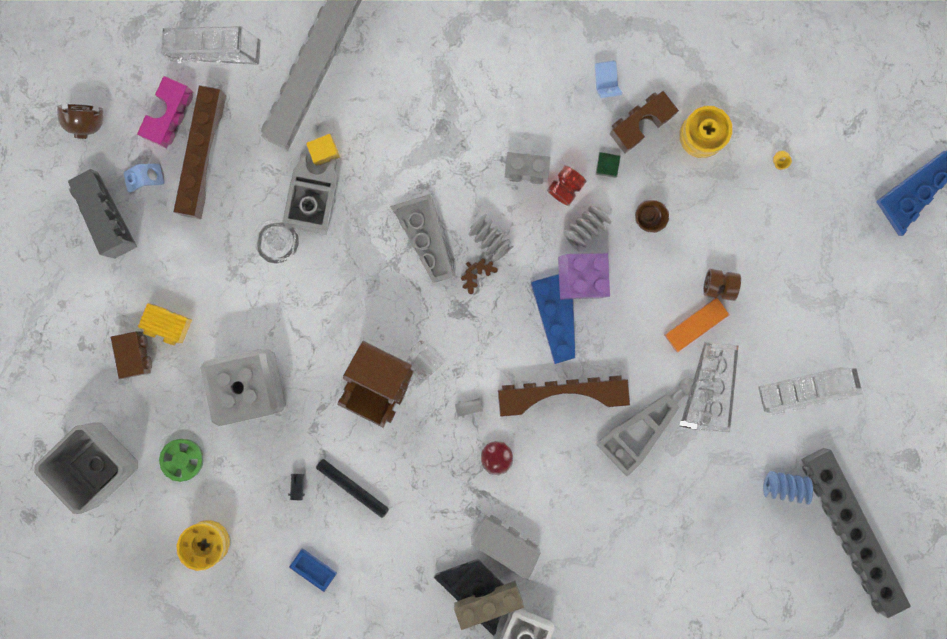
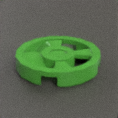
M190 439L172 440L160 452V469L172 481L183 482L190 480L198 475L202 469V450L198 444ZM180 443L189 445L186 451H180ZM165 454L173 455L172 461L164 462ZM191 459H198L197 466L191 464ZM178 469H181L182 477H177L176 472Z

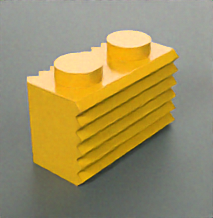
M147 303L138 328L143 329V334L153 338L156 335L163 337V342L175 346L176 343L184 342L192 319L155 304Z

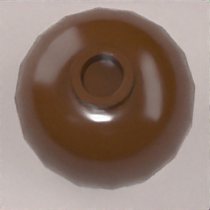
M68 104V108L62 109V105H58V121L66 132L74 134V138L87 139L88 135L96 133L101 128L103 108L99 107V111L92 110L93 106Z

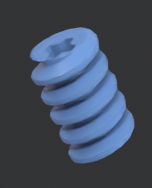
M770 471L763 484V493L767 497L769 492H771L772 499H775L777 494H779L780 500L783 501L786 495H788L789 502H793L796 496L797 503L800 504L803 498H805V503L810 505L813 497V484L809 477L802 478L799 475H785L782 472L776 474V472Z

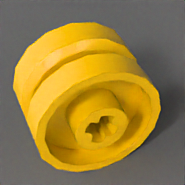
M702 106L695 109L682 123L679 130V140L683 149L689 155L696 158L711 157L729 143L732 136V122L722 109L715 106Z

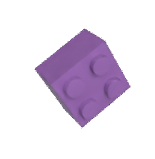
M608 253L566 254L558 257L560 300L610 297Z

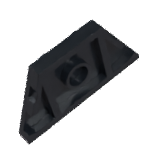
M479 559L434 575V579L457 601L474 595L475 598L486 596L495 591L496 587L504 585ZM500 617L480 624L494 636Z

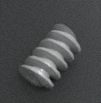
M590 206L588 208L589 213L585 211L582 213L583 219L579 217L576 219L577 225L574 223L570 224L571 231L568 229L563 231L568 242L579 252L578 245L587 246L584 241L585 239L593 241L591 233L598 236L597 228L605 229L604 221L609 224L612 223L610 218L599 207Z
M484 214L470 227L471 230L468 235H477L474 239L475 243L482 241L480 248L488 247L486 255L494 254L491 260L495 262L501 259L514 246L507 247L510 240L502 241L504 233L496 235L498 226L490 228L493 221L485 222L487 214Z

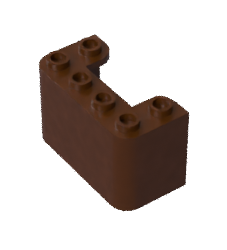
M362 341L343 375V379L348 382L337 405L384 428L387 422H392L396 411L393 410L396 403L400 405L405 397L414 373L411 370L412 364Z

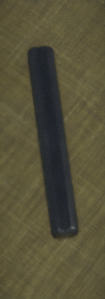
M322 459L317 464L316 469L379 517L383 518L388 513L389 508L325 459Z

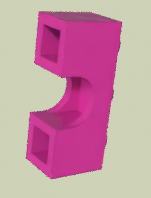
M163 76L155 96L166 102V113L160 118H152L145 115L137 135L167 149L168 145H171L174 141V132L177 125H180L183 121V112L186 106H189L192 101L193 91L188 86Z

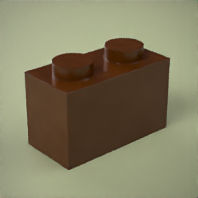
M135 331L110 337L119 379L151 373L152 360L147 355L146 347H148V340L143 335V332Z

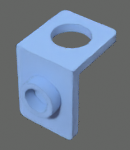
M616 61L596 63V91L599 96L606 98L622 95V91L618 87Z
M138 164L123 173L128 192H133L143 186L164 184L160 164ZM148 169L156 172V180H151L148 177Z

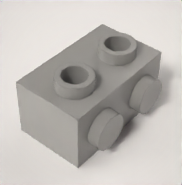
M507 152L504 178H509V181L513 182L529 180L532 184H543V182L548 180L551 157Z

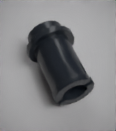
M291 474L290 493H288L290 500H303V496H305V493H303L305 474Z

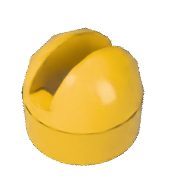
M778 151L773 157V163L777 169L783 170L791 165L792 159L786 151Z

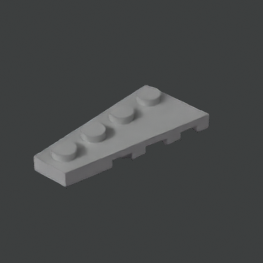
M429 194L390 206L410 239V243L419 255V259L432 282L435 283L455 277L433 196Z

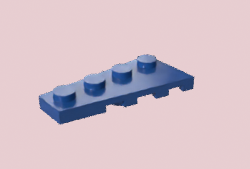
M947 150L942 151L876 201L898 236H903L907 232L908 226L917 220L920 216L919 213L926 205L931 203L937 191L946 185Z
M559 274L530 282L554 364L575 359L573 299L560 300Z

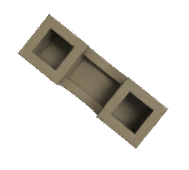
M516 581L496 587L495 591L486 596L475 598L474 595L454 602V611L461 630L524 608Z

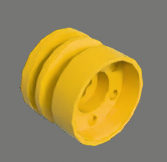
M212 520L200 521L186 528L181 533L176 544L177 555L181 563L187 568L195 571L207 570L220 562L228 553L230 536L226 528L219 522ZM207 539V543H210V546L205 548V544H202V541Z

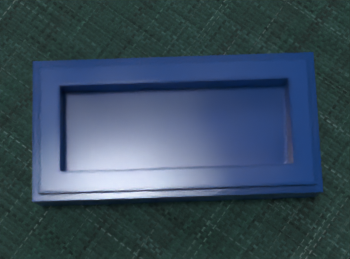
M303 548L289 566L290 569L323 592H325L337 572Z

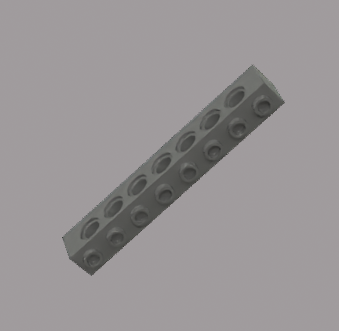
M822 448L801 459L804 464L802 469L805 475L811 478L814 484V493L824 503L822 509L828 517H831L833 521L831 526L836 535L841 537L843 550L852 558V568L857 575L860 574L863 580L861 585L864 591L870 594L873 600L871 605L875 612L890 618L910 608L911 605L832 450ZM826 470L827 477L821 480V472ZM836 489L837 496L831 499L830 494ZM843 509H846L847 515L841 519L840 513ZM854 528H856L857 533L853 538H851L850 533ZM863 548H866V554L863 557H861V550ZM876 567L875 575L870 576L871 570ZM886 587L885 594L881 596V589Z

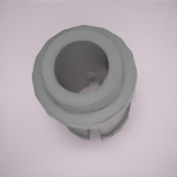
M480 398L463 403L458 401L459 404H455L458 417L462 416V418H465L464 415L483 412Z

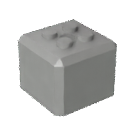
M257 349L207 360L200 367L211 420L217 426L279 413L286 406L276 356L269 349ZM237 381L244 385V391L241 394H236L233 390V385Z
M93 422L75 426L35 464L34 473L73 514H82L99 507L138 469V461L102 423ZM95 458L101 461V468L99 470H95L92 467V461Z

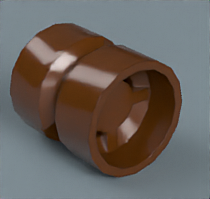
M710 268L704 281V296L717 298L721 295L722 299L736 301L741 287V275L733 272L723 274L722 270Z

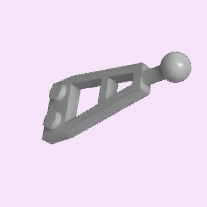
M684 378L679 384V389L671 397L665 395L612 429L596 445L625 476H629L643 462L680 408L677 403L685 395L693 394L696 391V382L692 378ZM666 404L670 409L658 425L649 414ZM643 419L654 432L639 454L636 455L621 440L618 434Z

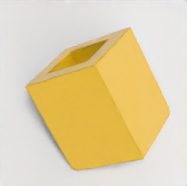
M330 133L306 143L313 163L316 166L330 162L331 159L340 158Z

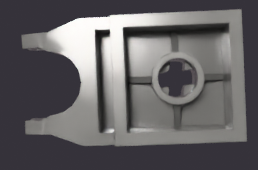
M302 153L299 163L293 170L282 222L284 227L327 235L337 185L335 175L336 160L331 159L324 173L314 175L307 169V154ZM312 204L313 210L306 211L304 207Z

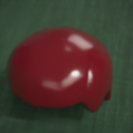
M494 441L488 443L481 453L483 468L492 475L499 476L507 473L513 464L511 448L504 442Z

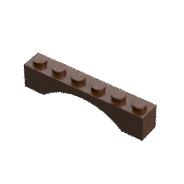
M201 85L198 87L173 211L181 216L202 219L206 199V175L210 150L216 129L223 115L226 95L220 89Z
M622 375L609 376V380L600 381V377L587 378L588 382L579 383V379L566 380V384L559 385L557 381H547L545 386H536V383H524L523 388H515V384L502 385V389L498 390L500 417L522 415L540 400L559 394L588 396L607 407L629 406L628 379H622Z

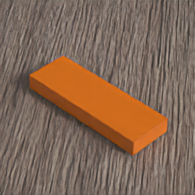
M715 298L664 336L674 350L679 352L730 314L719 299Z

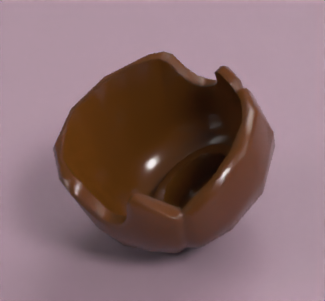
M646 200L637 207L635 221L642 230L657 233L667 226L669 211L663 203L657 200Z

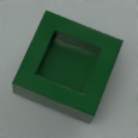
M599 152L595 175L616 178L621 156Z

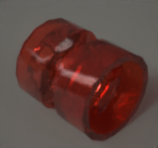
M564 165L558 174L559 180H554L547 189V192L562 204L570 206L576 197L575 191L580 192L587 181L576 170Z

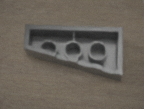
M89 169L68 180L69 191L73 198L76 199L99 255L116 259L137 247L98 172Z

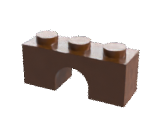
M664 91L658 95L654 92L645 100L647 103L644 106L640 107L637 105L628 113L630 116L627 119L623 120L620 118L612 125L613 129L610 132V136L624 154L645 138L639 129V122L641 120H651L659 128L678 113L679 110Z

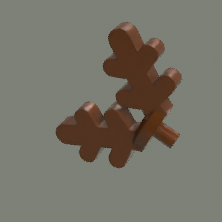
M483 258L478 263L475 262L472 265L468 261L466 263L468 267L465 271L466 274L461 276L462 281H467L463 284V289H467L469 294L474 293L473 287L476 288L478 284L473 282L472 279H477V275L472 274L471 271L477 268L479 275L483 273L482 270H485L486 276H490V272L497 273L498 269L492 266V261H489L486 265H484L485 259Z

